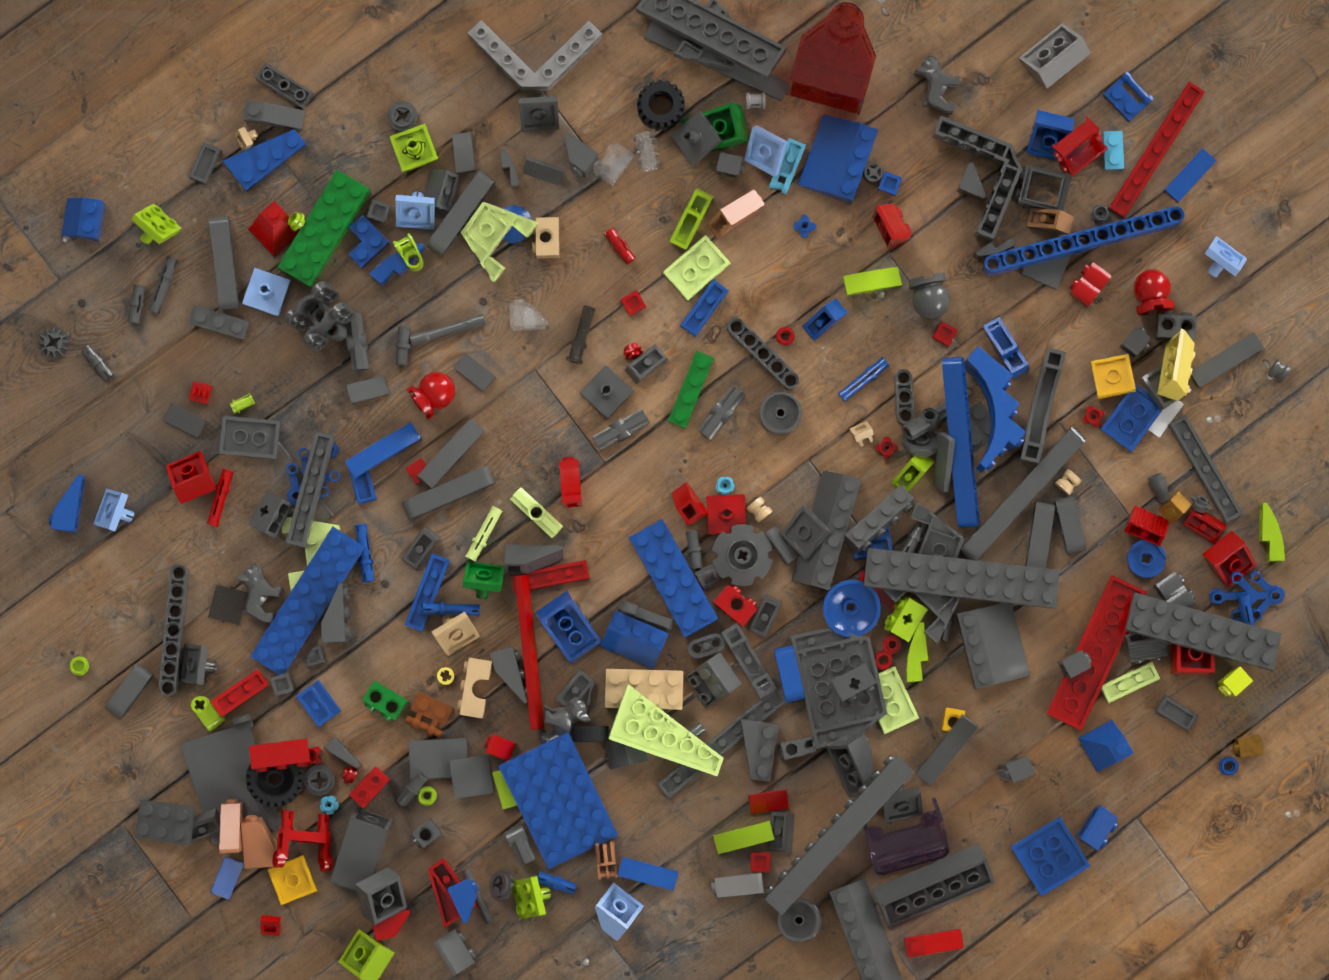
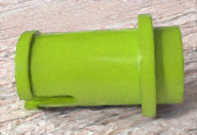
M248 393L235 401L233 399L229 404L235 414L254 405L255 402L251 394Z

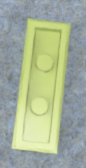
M1151 661L1103 684L1101 691L1109 704L1159 680L1160 677Z

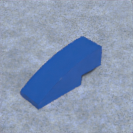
M422 243L416 244L421 254L425 250V246ZM396 252L380 263L370 273V276L383 287L394 273L401 277L408 267L403 258ZM417 257L411 258L409 264L412 265Z
M1000 317L983 325V329L1005 368L1013 374L1012 379L1029 371V364Z
M622 857L618 876L674 890L678 871Z

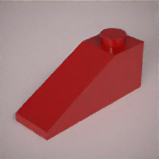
M961 929L903 937L906 957L964 948Z

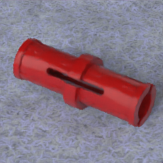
M614 227L605 232L604 236L614 247V252L621 256L626 265L636 259L626 245L627 242L622 240Z

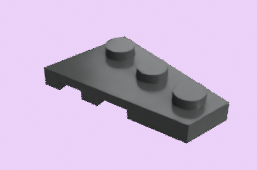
M740 718L750 778L770 782L779 724Z

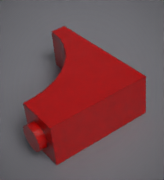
M564 457L563 461H559L563 508L583 507L578 459L574 460V457Z

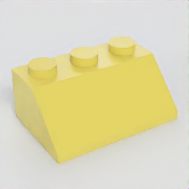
M1183 329L1166 343L1157 392L1158 395L1179 401L1188 394V379L1192 374V368L1190 367L1195 357V351H1193L1194 342Z

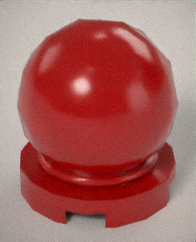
M1149 269L1137 276L1133 287L1134 295L1141 303L1136 307L1137 315H1149L1148 311L1157 310L1159 314L1162 311H1171L1175 308L1174 301L1168 299L1171 294V284L1165 274L1156 269Z
M431 372L422 378L418 388L411 385L406 391L409 394L413 393L410 395L411 399L419 410L426 414L425 417L429 420L435 416L433 413L434 409H443L453 401L455 385L447 374Z

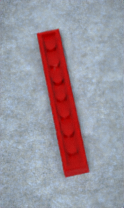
M1188 82L1108 208L1110 211L1123 219L1126 217L1205 93L1204 90Z
M529 575L515 576L530 729L537 730L544 728Z

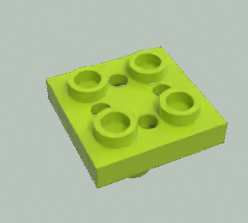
M426 124L389 136L403 173L438 160Z
M154 203L134 214L131 219L144 231L140 239L145 244H151L154 239L160 245L177 235L182 229L175 220L168 217Z
M537 876L512 881L514 886L511 890L515 898L516 912L519 920L545 915L543 900L550 899L551 893H544L550 892V889L548 887L540 889Z

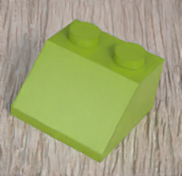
M358 929L338 962L362 980H378L395 952Z

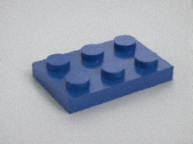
M1136 384V392L1125 395L1100 429L1130 453L1162 412L1151 396Z

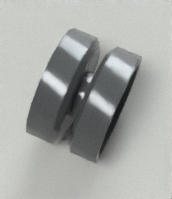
M783 391L774 392L767 396L762 402L759 412L760 423L763 428L770 434L777 436L787 435L794 431L799 425L802 415L801 405L797 398ZM778 410H782V413H784V415L778 416Z
M797 899L783 915L779 913L777 918L778 928L782 935L795 942L808 941L815 937L820 931L822 924L821 913L818 907L811 901ZM798 917H801L803 919V922L801 924L796 923Z

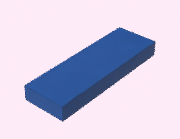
M1202 148L1164 191L1178 203L1217 160Z
M713 279L680 327L696 337L729 290Z

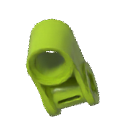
M408 233L407 237L399 241H393L399 255L403 258L409 270L415 272L421 270L424 262L411 234ZM417 257L419 258V263L417 265H410V259Z
M198 696L192 700V710L210 732L226 720L225 717L220 718L208 698ZM197 700L205 702L203 705L204 709H197Z

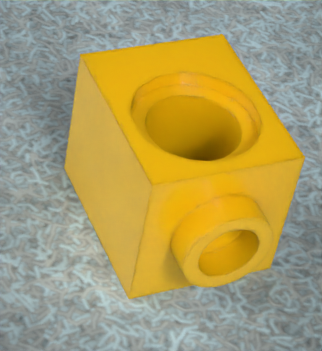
M946 707L944 709L941 731H945L946 735L951 729L948 725V719L955 717L958 720L962 714L965 715V711Z

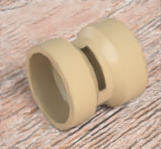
M1067 469L1063 473L1064 476L1058 479L1055 485L1069 496L1073 492V488L1082 481L1075 473Z
M761 496L746 508L749 513L754 514L755 520L758 523L773 512L770 507L764 504Z

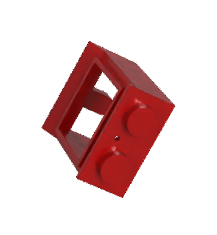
M1087 116L1085 123L1078 126L1056 145H1052L1055 151L1053 155L1059 162V168L1063 173L1068 172L1072 177L1108 150L1107 146L1100 141L1102 136L1098 132L1100 130L1099 127ZM1089 140L1086 144H1084L1082 147H1080V148H1079L1077 151H1075L1072 155H1070L1068 158H1066V156H1068V155H1069L1071 152H1073L1076 148H1078L1080 145H1082L1085 141Z

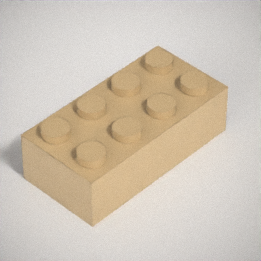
M606 669L605 708H619L625 688L629 684L660 709L682 710L683 671Z

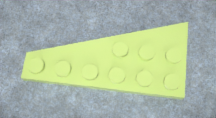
M627 684L608 739L718 776L724 758Z

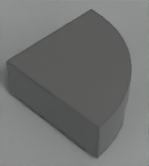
M321 644L315 646L310 651L306 661L307 668L326 663Z

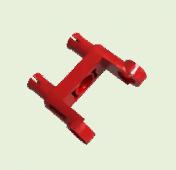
M282 810L281 828H279L277 836V848L272 857L273 867H284L286 859H288L290 841L319 844L317 864H319L321 872H331L333 857L330 855V815L318 814V825L315 832L297 831L293 829L294 811Z

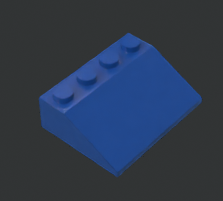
M823 114L798 186L852 205L878 129Z

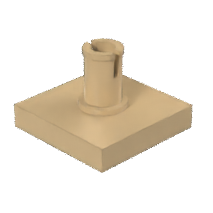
M465 611L455 618L452 615H444L441 619L443 625L432 631L447 656L480 637Z

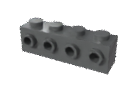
M900 485L845 534L844 542L857 555L861 551H866L872 545L871 542L883 536L890 525H895L902 514H907L914 507V497Z

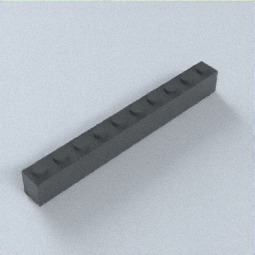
M897 754L887 757L883 762L885 766L880 771L877 769L870 776L872 780L867 785L864 783L857 790L858 795L854 799L850 798L843 807L845 809L842 813L839 814L837 812L830 820L832 822L828 828L823 827L817 834L819 838L814 843L812 841L809 842L804 848L806 852L801 857L798 855L791 862L792 867L788 871L784 870L777 879L779 881L774 886L771 884L764 893L766 895L764 899L781 915L786 912L912 775L914 770Z

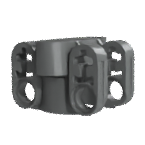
M324 281L317 283L311 290L312 295H307L301 299L297 307L287 312L284 317L289 326L298 331L309 327L311 322L315 324V326L310 327L302 338L305 345L315 351L323 349L329 342L328 338L337 342L344 340L347 330L343 324L349 323L356 314L349 305L343 302L337 303L331 308L329 307L330 303L337 299L339 293L332 285Z

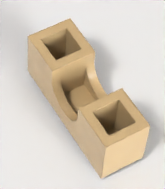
M469 658L468 661H465L463 672L466 673V679L461 681L460 687L463 697L462 700H458L457 711H460V715L484 718L486 699L477 698L473 693V686L479 680L490 681L492 661Z

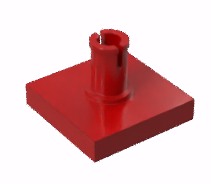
M745 494L706 496L708 535L720 534L722 531L728 534L731 532L730 527L732 525L746 524Z

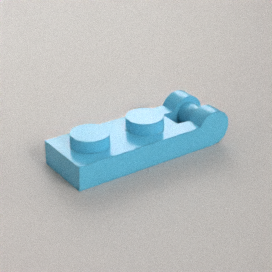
M791 138L787 140L779 175L773 176L769 188L773 190L775 188L779 189L784 194H787L806 147V144ZM779 176L786 178L785 183L778 181Z

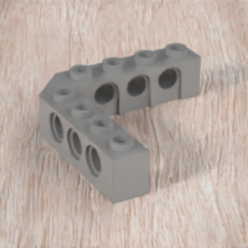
M482 20L468 32L469 39L521 91H549L603 39L602 33L588 21L534 73Z

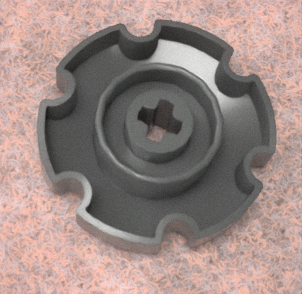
M747 524L732 525L730 533L726 534L722 531L713 543L712 551L717 554L716 558L712 559L713 567L722 579L731 577V584L747 586L754 584V577L758 576L762 579L772 565L773 560L768 558V552L773 550L772 545L762 531L754 533L753 526ZM740 550L747 552L744 560L737 558Z

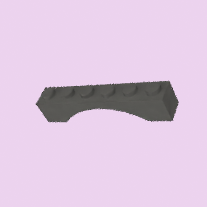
M1048 347L1045 349L1025 430L1026 433L1023 438L1025 440L1022 443L1018 461L1038 465L1040 462L1049 415L1066 355L1064 351Z

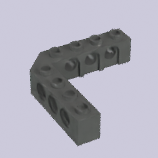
M940 116L932 138L1002 165L974 236L992 242L1022 171L1020 162H1018L1012 144Z

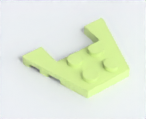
M482 202L461 231V234L473 253L481 261L480 264L488 272L491 281L496 282L506 268L491 257L494 250L512 226L524 236L529 237L539 223Z
M286 517L281 527L282 534L289 532L292 521L291 517ZM313 521L305 548L307 566L332 526L340 530L339 525ZM304 571L288 573L291 591Z

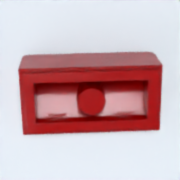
M1193 508L1182 523V525L1213 544H1216L1226 529V524L1207 512L1200 513Z
M787 790L748 795L751 814L789 809Z

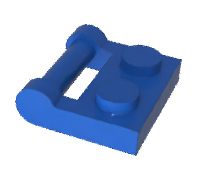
M1127 71L1103 96L1130 122L1154 98L1148 95ZM1126 82L1143 100L1140 104L1124 89L1123 83Z

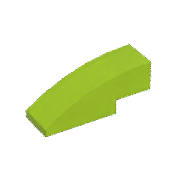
M698 188L694 191L669 242L687 250L714 196Z
M898 267L846 275L842 278L846 297L902 286Z
M1261 503L1259 509V542H1266V562L1285 561V552L1279 524L1269 505Z
M924 622L919 624L909 644L905 669L906 683L923 681L921 662L928 661Z
M770 821L713 835L718 854L775 840Z

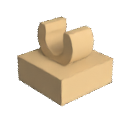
M245 127L238 129L235 134V138L243 152L250 149L253 141L258 137L255 129L247 132Z
M867 421L850 428L852 436L861 447L864 446L862 440L865 438L873 442L872 435H874V432Z

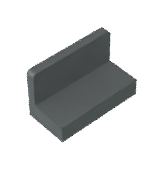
M432 169L424 197L435 198V208L449 212L460 176L448 170Z

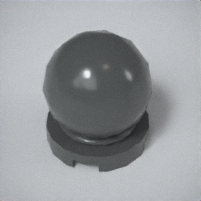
M935 273L932 278L925 280L924 276L908 281L909 289L916 290L913 295V306L916 312L923 318L937 319L944 315L950 306V295L948 290L942 286L947 281L945 273Z

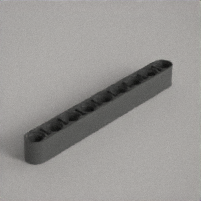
M1072 426L960 549V553L969 560H978L1081 447L1087 438Z

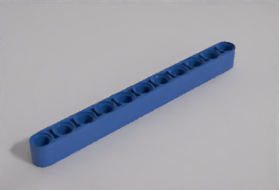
M1173 206L993 254L985 259L982 266L983 272L988 276H994L1179 226L1185 214L1182 208ZM1170 214H1177L1179 220L1171 219ZM1152 219H1159L1161 225L1153 224ZM1134 223L1141 224L1143 229H1135ZM1115 229H1123L1124 235L1117 234ZM1097 233L1105 234L1106 239H1099ZM1079 238L1087 239L1088 244H1081ZM1065 242L1069 244L1070 249H1063L1060 243ZM1048 247L1051 250V254L1043 253L1042 248ZM1030 252L1033 255V259H1026L1024 253ZM1012 257L1015 263L1008 264L1005 258ZM994 262L997 268L990 269L987 263Z

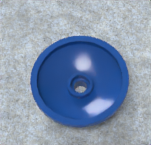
M851 579L837 583L828 591L823 602V615L826 623L834 632L845 637H849L851 633L856 636L868 633L876 625L881 612L877 593L873 588L864 587V582ZM850 603L854 605L852 610L847 609V605Z

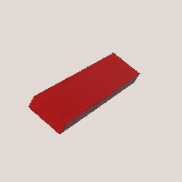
M586 560L541 568L525 574L529 575L530 591L589 579ZM510 575L514 594L516 593L515 576L521 575Z

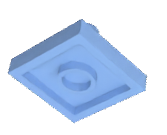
M756 125L752 128L744 161L775 177L779 175L788 141Z
M413 192L412 196L396 195V227L434 230L435 198L424 197L421 192L418 193V197H416L417 192Z
M1217 236L1205 252L1208 257L1214 260V263L1208 268V272L1214 277H1218L1223 268L1236 277L1247 260L1246 257Z
M254 268L242 304L279 317L291 280Z
M106 488L93 525L116 531L120 519L130 523L133 518L126 515L134 517V512L124 509L128 495Z

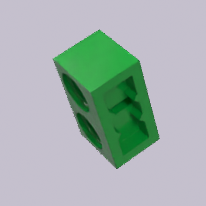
M375 680L362 699L366 702L365 707L373 712L375 709L382 712L380 716L389 722L392 719L396 721L408 703V700ZM373 692L381 694V700L377 703L371 700ZM390 702H395L398 706L397 711L394 713H390L387 709Z

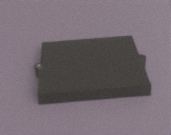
M216 585L208 617L221 620L222 623L229 622L239 625L248 592L236 590L234 587L228 588Z

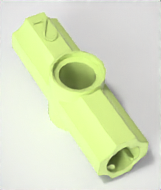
M522 487L510 498L519 509L551 538L556 536L563 528V525ZM534 508L542 510V515L539 518L532 517L531 511Z

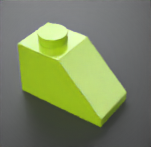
M914 455L891 483L895 487L902 485L909 492L934 461L929 456L918 457Z

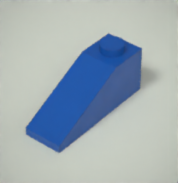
M78 474L54 508L53 514H50L49 525H51V529L77 533L86 476Z

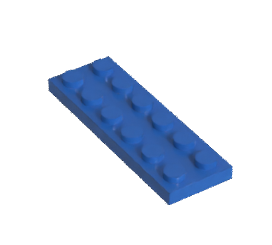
M663 519L629 537L684 638L718 620Z

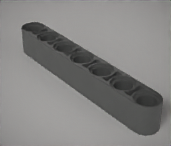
M181 564L172 566L169 575L158 687L160 694L166 697L175 696L179 689L190 576L189 569ZM178 568H183L184 570L182 578L175 576ZM181 587L183 593L180 597L176 598L173 591L175 588ZM175 606L180 607L181 610L177 617H174L171 613L172 608ZM173 625L179 628V632L175 636H172L169 631ZM172 644L177 647L174 655L168 653V647ZM168 664L175 666L174 673L168 674L166 672ZM167 683L173 685V691L169 694L164 691V686Z

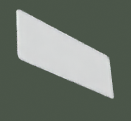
M1176 401L1163 409L1148 430L1161 437L1169 426L1168 424L1171 423L1184 404L1181 401Z

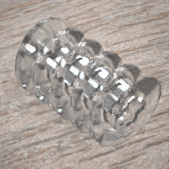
M655 130L644 131L633 137V141L638 142L634 147L639 150L636 152V156L641 157L637 160L638 164H641L639 167L641 172H654L663 168L657 167V164L662 161L655 158L660 155V152H654L659 147L658 145H653L657 138L651 137L652 134L656 133Z

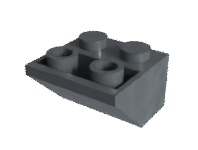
M718 653L684 677L705 709L741 685V682L721 653Z

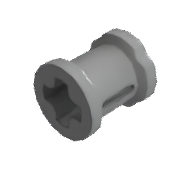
M762 92V94L746 93V110L750 108L765 109V92Z

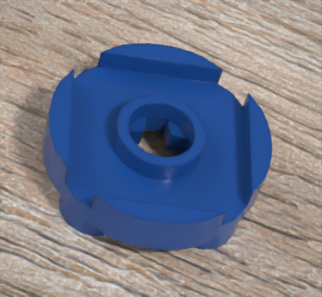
M1140 540L1130 547L1126 555L1127 564L1133 574L1140 578H1151L1163 570L1166 554L1161 545L1157 546L1148 541ZM1143 554L1151 556L1149 564L1141 561Z

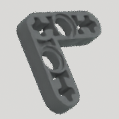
M622 600L619 606V611L670 630L673 627L674 620L639 608L638 605Z

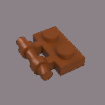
M418 692L410 709L417 712L415 718L407 715L405 722L410 724L412 728H419L426 731L430 736L435 735L440 738L443 730L436 727L438 723L447 724L453 707ZM422 716L432 719L431 725L420 721Z

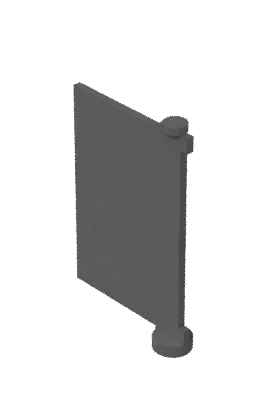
M250 714L231 719L233 723L232 728L181 743L202 813L216 808L220 816L221 804L226 802V799H238V802H243L244 818L248 815L263 817L271 833L281 828L282 817L279 818L276 807H268L258 803L251 796L246 785V773L251 763L249 746L256 745L251 731V727H254ZM220 832L210 836L212 845L220 843Z

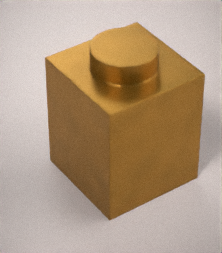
M1178 491L1158 511L1172 525L1192 504Z
M1261 735L1235 738V743H1233L1234 754H1237L1238 758L1264 754Z

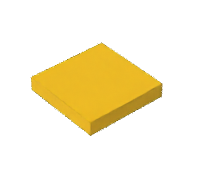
M1129 354L1091 361L1098 399L1136 392Z
M304 855L285 862L283 868L272 867L267 869L281 905L318 891Z

